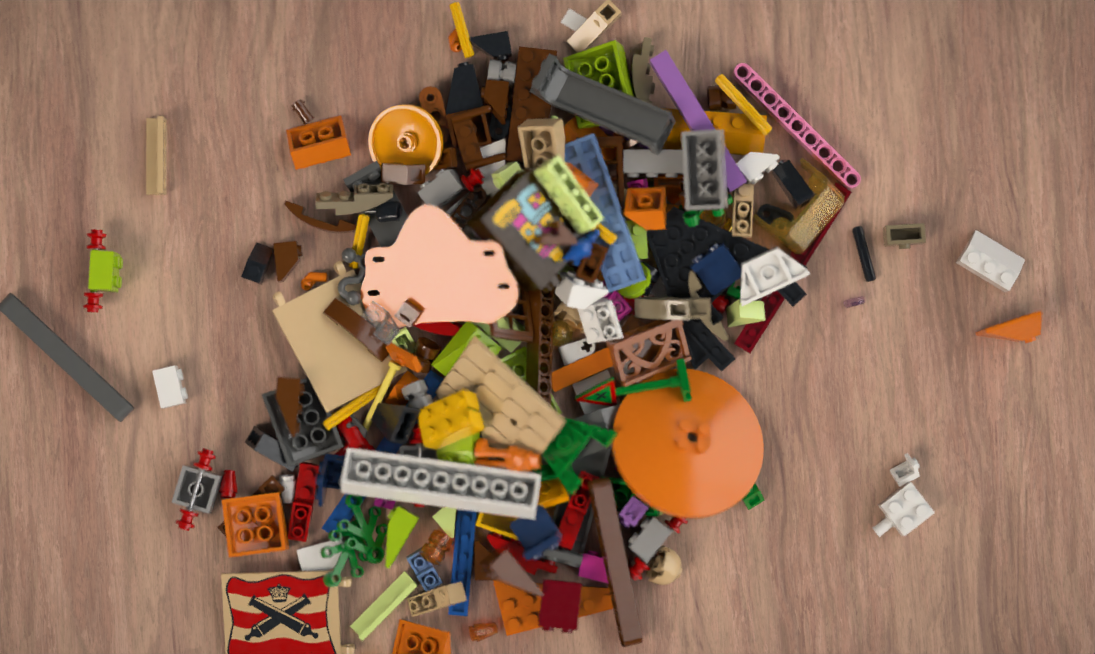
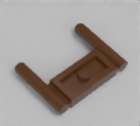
M490 105L450 116L467 171H470L471 168L477 169L506 159L505 153H499L486 158L482 157L471 121L472 117L491 112L492 107Z

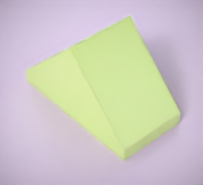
M738 299L726 308L728 327L766 321L763 301H753L742 306L740 299Z
M406 327L389 336L393 344L410 353L415 352L414 346L416 343Z
M443 507L432 517L449 538H454L457 509Z

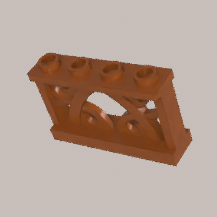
M657 319L622 333V338L606 341L615 369L617 383L624 387L633 385L640 380L651 379L655 374L668 372L670 368L677 366L676 360L684 359L685 364L687 361L692 360L682 326L683 321ZM673 328L675 329L677 339H671ZM661 334L659 339L663 340L658 341L655 339V336ZM646 339H649L656 345H661L657 355L651 362L637 357L642 351ZM638 343V348H633L632 345ZM670 344H678L680 348L679 353L670 356L672 351H676L673 347H669ZM618 350H621L626 356L622 361L620 360ZM631 360L632 362L628 364L627 369L629 370L631 367H634V372L625 374L623 371L624 366Z

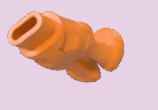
M479 438L476 442L474 456L479 457L475 461L476 466L519 472L540 469V454H535L530 450L527 451L517 446H509L508 449L491 448L486 438ZM488 457L505 458V460H490Z

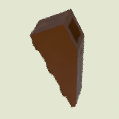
M277 377L276 400L291 437L295 438V434L300 432V422H297V414L301 415L302 403H299V395H303L304 384H301V379Z

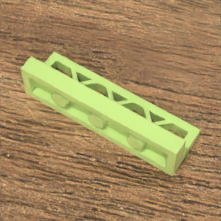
M404 571L350 627L363 641L418 584Z

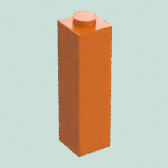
M604 348L552 372V389L554 393L612 367L613 362L609 348Z

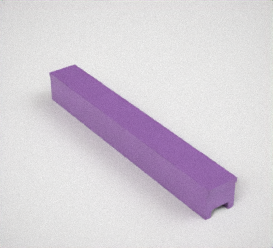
M667 50L650 59L649 64L691 131L715 130ZM725 146L727 191L731 192L746 183L747 180Z

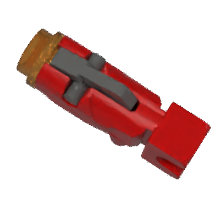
M353 414L336 425L339 435L344 438L346 443L334 455L345 456L347 448L376 452L373 445H370L365 438L368 430Z

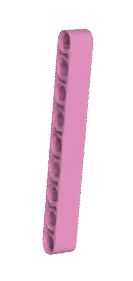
M740 63L735 67L733 71L735 81L843 187L851 190L859 185L861 181L859 173L749 65ZM745 69L747 76H738L737 70ZM758 82L761 89L754 91L751 88V83ZM771 95L774 98V103L767 104L764 97ZM785 109L788 112V116L785 118L780 117L778 110ZM793 122L800 123V131L793 130ZM807 135L813 136L815 143L812 145L808 144L805 137ZM820 149L828 151L829 155L827 158H822L819 155ZM834 162L841 163V171L833 169ZM847 176H854L856 183L854 185L848 184Z

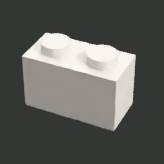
M174 365L152 371L161 408L164 409L186 403L185 399H188L186 388L182 387L181 380H184L182 370L178 369V366Z

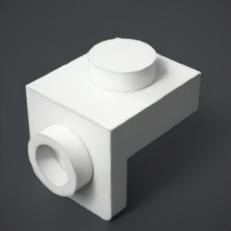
M908 453L904 455L905 462L890 469V473L899 487L920 477L918 468H920L919 463L915 457L911 458Z

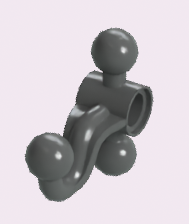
M346 248L342 252V259L346 263L357 262L360 271L357 276L341 279L337 289L340 296L346 299L348 304L354 306L360 303L361 295L354 290L347 292L345 286L348 284H358L364 280L366 267L362 264V259L365 258L366 253L360 256L356 254L354 249ZM373 257L372 260L376 263V257Z

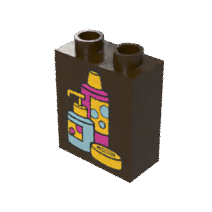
M532 167L516 171L466 223L482 242L493 241L501 246L508 270L525 291L542 290L544 293H547L560 283L562 277L558 272L566 264L569 267L574 266L573 260H568L567 262L564 260V257L570 252L571 245H533V237H538L540 233L544 232L551 233V222L560 221L575 239L580 237L586 238V234H589V232L586 231L578 234L567 217L561 212L557 203L551 198L544 185L538 180L534 173L535 169ZM490 250V251L493 253V255L495 256V254H496L495 251H494V250Z

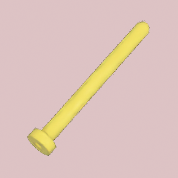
M394 360L389 361L388 366L390 368L362 424L367 430L371 426V419L378 403H382L396 371L401 370V366Z

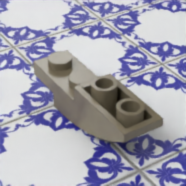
M644 37L641 54H633L631 83L635 98L652 104V101H649L650 94L654 93L655 83H652L653 76H649L651 65L648 63V58L653 55L654 45H651L652 38Z
M363 183L354 185V192L341 191L330 193L323 191L316 193V209H335L336 215L366 211L393 197V184L380 183L378 185H368Z
M634 298L635 317L664 320L711 318V298Z

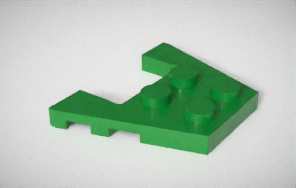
M562 417L565 419L563 426L542 452V455L567 491L573 495L583 481L570 472L568 468L591 438L608 448L618 434L613 430H606L599 426H592Z

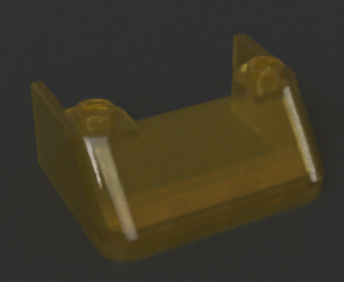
M803 158L800 159L801 167L812 175L809 179V187L816 195L793 223L785 218H777L769 225L756 214L753 216L757 225L794 254L805 252L844 205V196L837 187Z

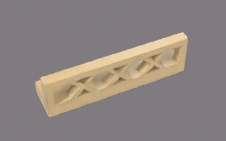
M164 116L146 118V195H166L167 119Z

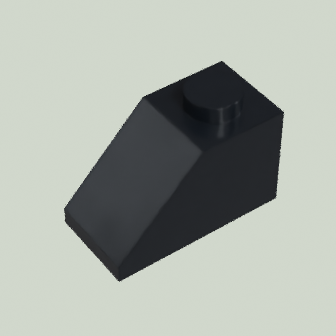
M508 31L470 37L471 44L492 59L506 61L509 60L508 57L512 56Z
M256 243L247 259L241 277L262 285L274 253V248Z

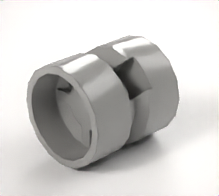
M490 59L487 80L508 81L510 87L514 88L517 63L506 61L505 64H502L500 60Z
M424 380L413 382L401 389L405 400H409L408 407L420 409L434 403L431 395L426 393L428 388Z

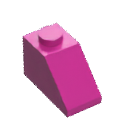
M590 550L587 553H583L578 576L608 583L603 558L599 556V553Z

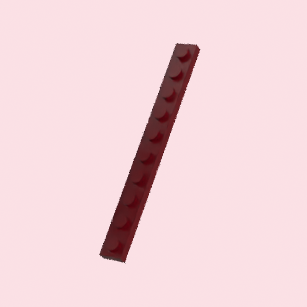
M837 182L834 183L789 256L807 265L851 195V191ZM777 290L763 296L761 299L764 302L766 321L746 324L734 342L736 346L751 354L785 300Z

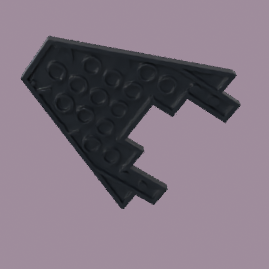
M676 207L667 212L665 229L647 231V239L668 297L691 298L689 272L692 270V260L700 254L704 256L709 253L708 249L716 243L719 245L724 243L740 268L743 262L770 250L746 238L732 236V232L701 218L698 225L689 227L685 224L683 218L685 211ZM799 263V264H801L803 267H805V268L807 269V266H806V265H804V264H802V263ZM696 273L702 284V288L697 290L700 298H711V303L731 286L729 285L718 294L712 295ZM796 281L777 290L792 307L807 295ZM711 304L712 322L721 321L724 317ZM701 318L682 320L689 353L692 357L691 363L695 370L709 358L722 372L736 359L708 329Z

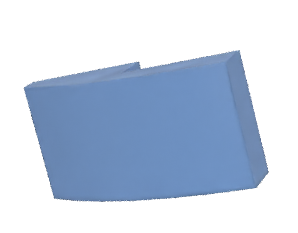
M423 547L406 556L425 592L443 583Z

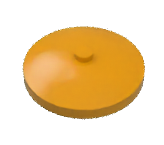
M400 104L390 107L377 116L370 128L368 138L369 151L373 161H377L380 167L381 163L400 162L405 165L424 164L426 176L434 170L440 161L443 152L441 129L434 117L421 107L411 104Z

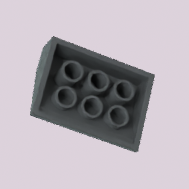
M308 378L301 380V384H304L303 395H299V403H302L301 415L297 414V422H300V432L295 434V438L291 437L276 400V389L261 394L288 467L343 448L336 426L327 430L323 425V421L330 417L331 413L330 411L325 412Z

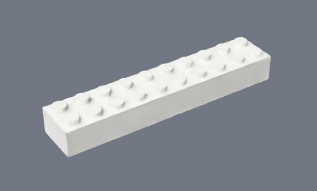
M347 448L341 478V491L347 494L535 520L541 474Z

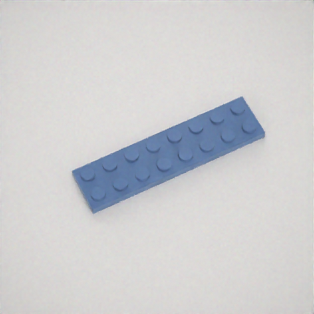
M593 133L565 144L564 161L570 162L599 184L590 199L604 217L599 223L617 235V239L613 244L607 243L599 236H596L597 240H595V243L609 248L601 267L609 293L646 280L595 134Z

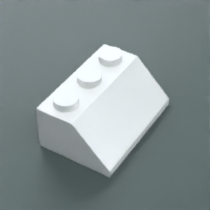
M975 230L956 263L1003 292H1008L1017 279L1025 259Z

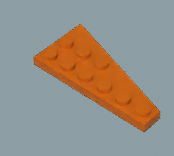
M493 580L506 635L509 636L540 628L538 625L541 596L530 595ZM535 583L542 591L543 583ZM582 586L579 617L613 609L609 588Z

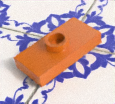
M389 343L385 347L391 358L401 367L406 366L417 373L421 371L422 366L415 355L393 343Z

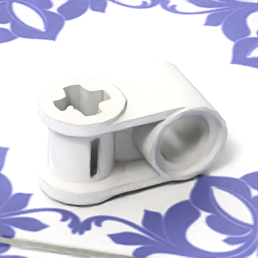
M587 338L559 347L558 350L564 366L593 354L596 350L595 343H590L592 344L590 352L582 350L584 342L588 343Z

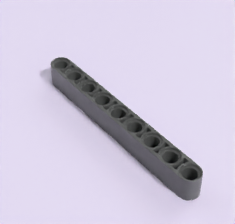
M9 293L0 303V311L112 416L122 422L129 415L134 407L12 293Z

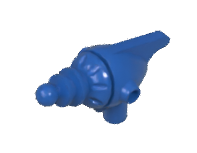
M595 229L593 233L586 234V238L580 237L576 239L577 245H571L570 252L564 257V260L566 262L573 260L575 266L581 265L582 258L590 257L592 243H595V240H597L596 236L600 234V231Z

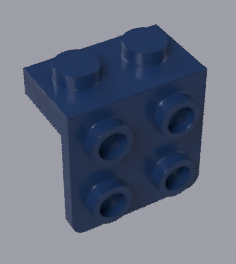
M718 243L714 244L708 249L709 253L704 256L702 254L698 255L692 260L693 264H691L693 271L698 274L712 295L718 294L741 278V268L724 243L720 245Z
M325 454L324 461H320V474L317 473L316 485H319V488L316 489L315 499L319 500L318 506L323 507L327 488L341 490V478L346 456Z
M542 505L537 506L535 520L519 517L510 524L511 529L525 549L523 555L527 561L532 558L536 560L543 555V551L546 549L553 550L560 545L559 541L562 538V534Z

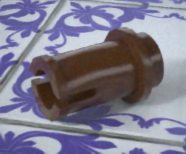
M300 99L291 106L293 107L292 110L296 111L305 125L313 120L314 117L304 105L305 101L302 102Z

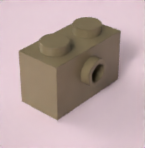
M925 223L887 225L883 227L884 247L899 246V249H909L911 245L926 243Z

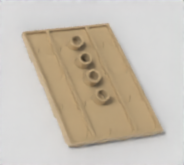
M473 336L435 392L440 399L463 389L476 393L480 410L476 412L481 413L485 430L479 433L482 438L488 440L492 448L508 449L509 446H517L541 455L565 422L564 418L475 336Z

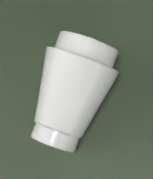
M294 474L280 475L278 481L285 488L281 493L283 503H292L295 498L297 479H295Z

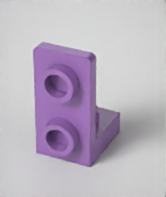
M632 496L618 515L619 523L627 529L629 527L633 529L648 507Z

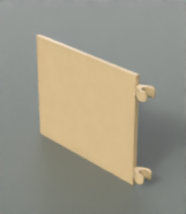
M338 261L333 265L339 275L337 278L287 303L281 292L273 295L278 308L272 310L326 413L381 385L390 368L388 363L390 360H393L389 354L383 362L378 360L367 350L368 348L323 313L330 303L337 298L363 317L392 343L382 322L366 311L362 299L359 304L353 306L348 304L346 299L338 293V283L341 279L357 276L354 269L346 272L342 261ZM348 284L345 286V290L347 292L354 290L361 295L362 284ZM401 367L400 371L397 370L394 377L406 372V367Z

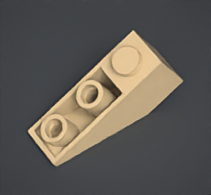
M606 0L568 39V44L577 53L586 50L621 17L622 12L611 0Z
M743 184L733 190L732 236L752 237L754 184Z
M462 582L445 585L407 598L412 617L467 601Z

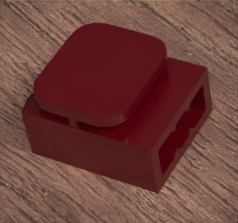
M543 579V595L541 596L538 625L542 627L543 631H554V628L562 629L561 632L573 633V630H577L582 583Z

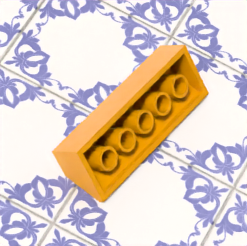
M662 108L671 112L676 121L662 149L683 150L682 132L691 130L678 109ZM704 111L715 130L724 129L725 146L730 154L747 155L749 152L763 153L766 135H763L745 114ZM761 115L767 121V115Z

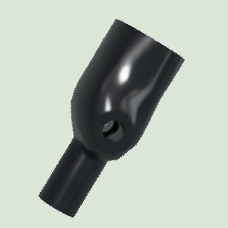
M386 201L377 207L366 210L365 214L376 215V220L379 222L400 221L402 204L396 201Z

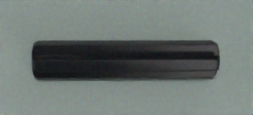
M854 227L852 232L865 281H874L876 276L863 227Z

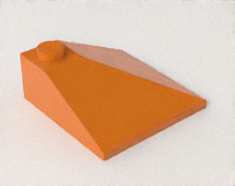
M1041 311L1034 312L975 333L976 336L1018 342L1024 340L1026 344L1035 341V336L1041 335L1042 313Z
M279 492L222 500L228 557L290 549Z
M400 619L392 654H451L450 632Z

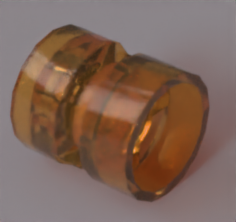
M434 529L428 538L429 543L423 545L419 554L428 562L440 566L446 557L445 552L450 551L454 541L445 533Z

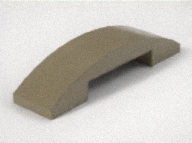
M692 269L689 272L691 298H700L697 290L702 288V284ZM701 318L703 323L716 336L724 341L729 339L720 320L713 323L711 318Z

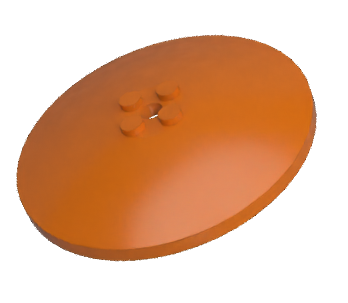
M677 369L655 374L651 379L642 380L639 383L677 376ZM686 369L692 401L684 402L680 387H667L627 394L614 418L612 430L618 435L612 442V450L622 478L642 501L668 515L681 518H705L730 509L750 491L757 480L762 466L764 454L763 436L753 409L733 386L712 374ZM687 435H695L696 442H690Z

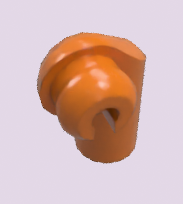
M455 28L448 37L449 46L453 52H460L462 48Z
M309 272L301 280V288L308 291L316 282H327V273Z

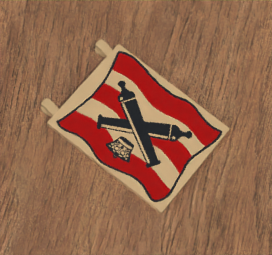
M333 570L222 573L225 654H354V644L341 645L338 586L350 587L352 578L350 576L341 577L340 584L330 588L324 584L323 579L326 573Z

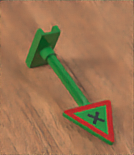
M676 360L677 376L615 388L614 378H609L575 396V401L615 406L617 405V395L667 387H680L684 402L692 401L685 360Z

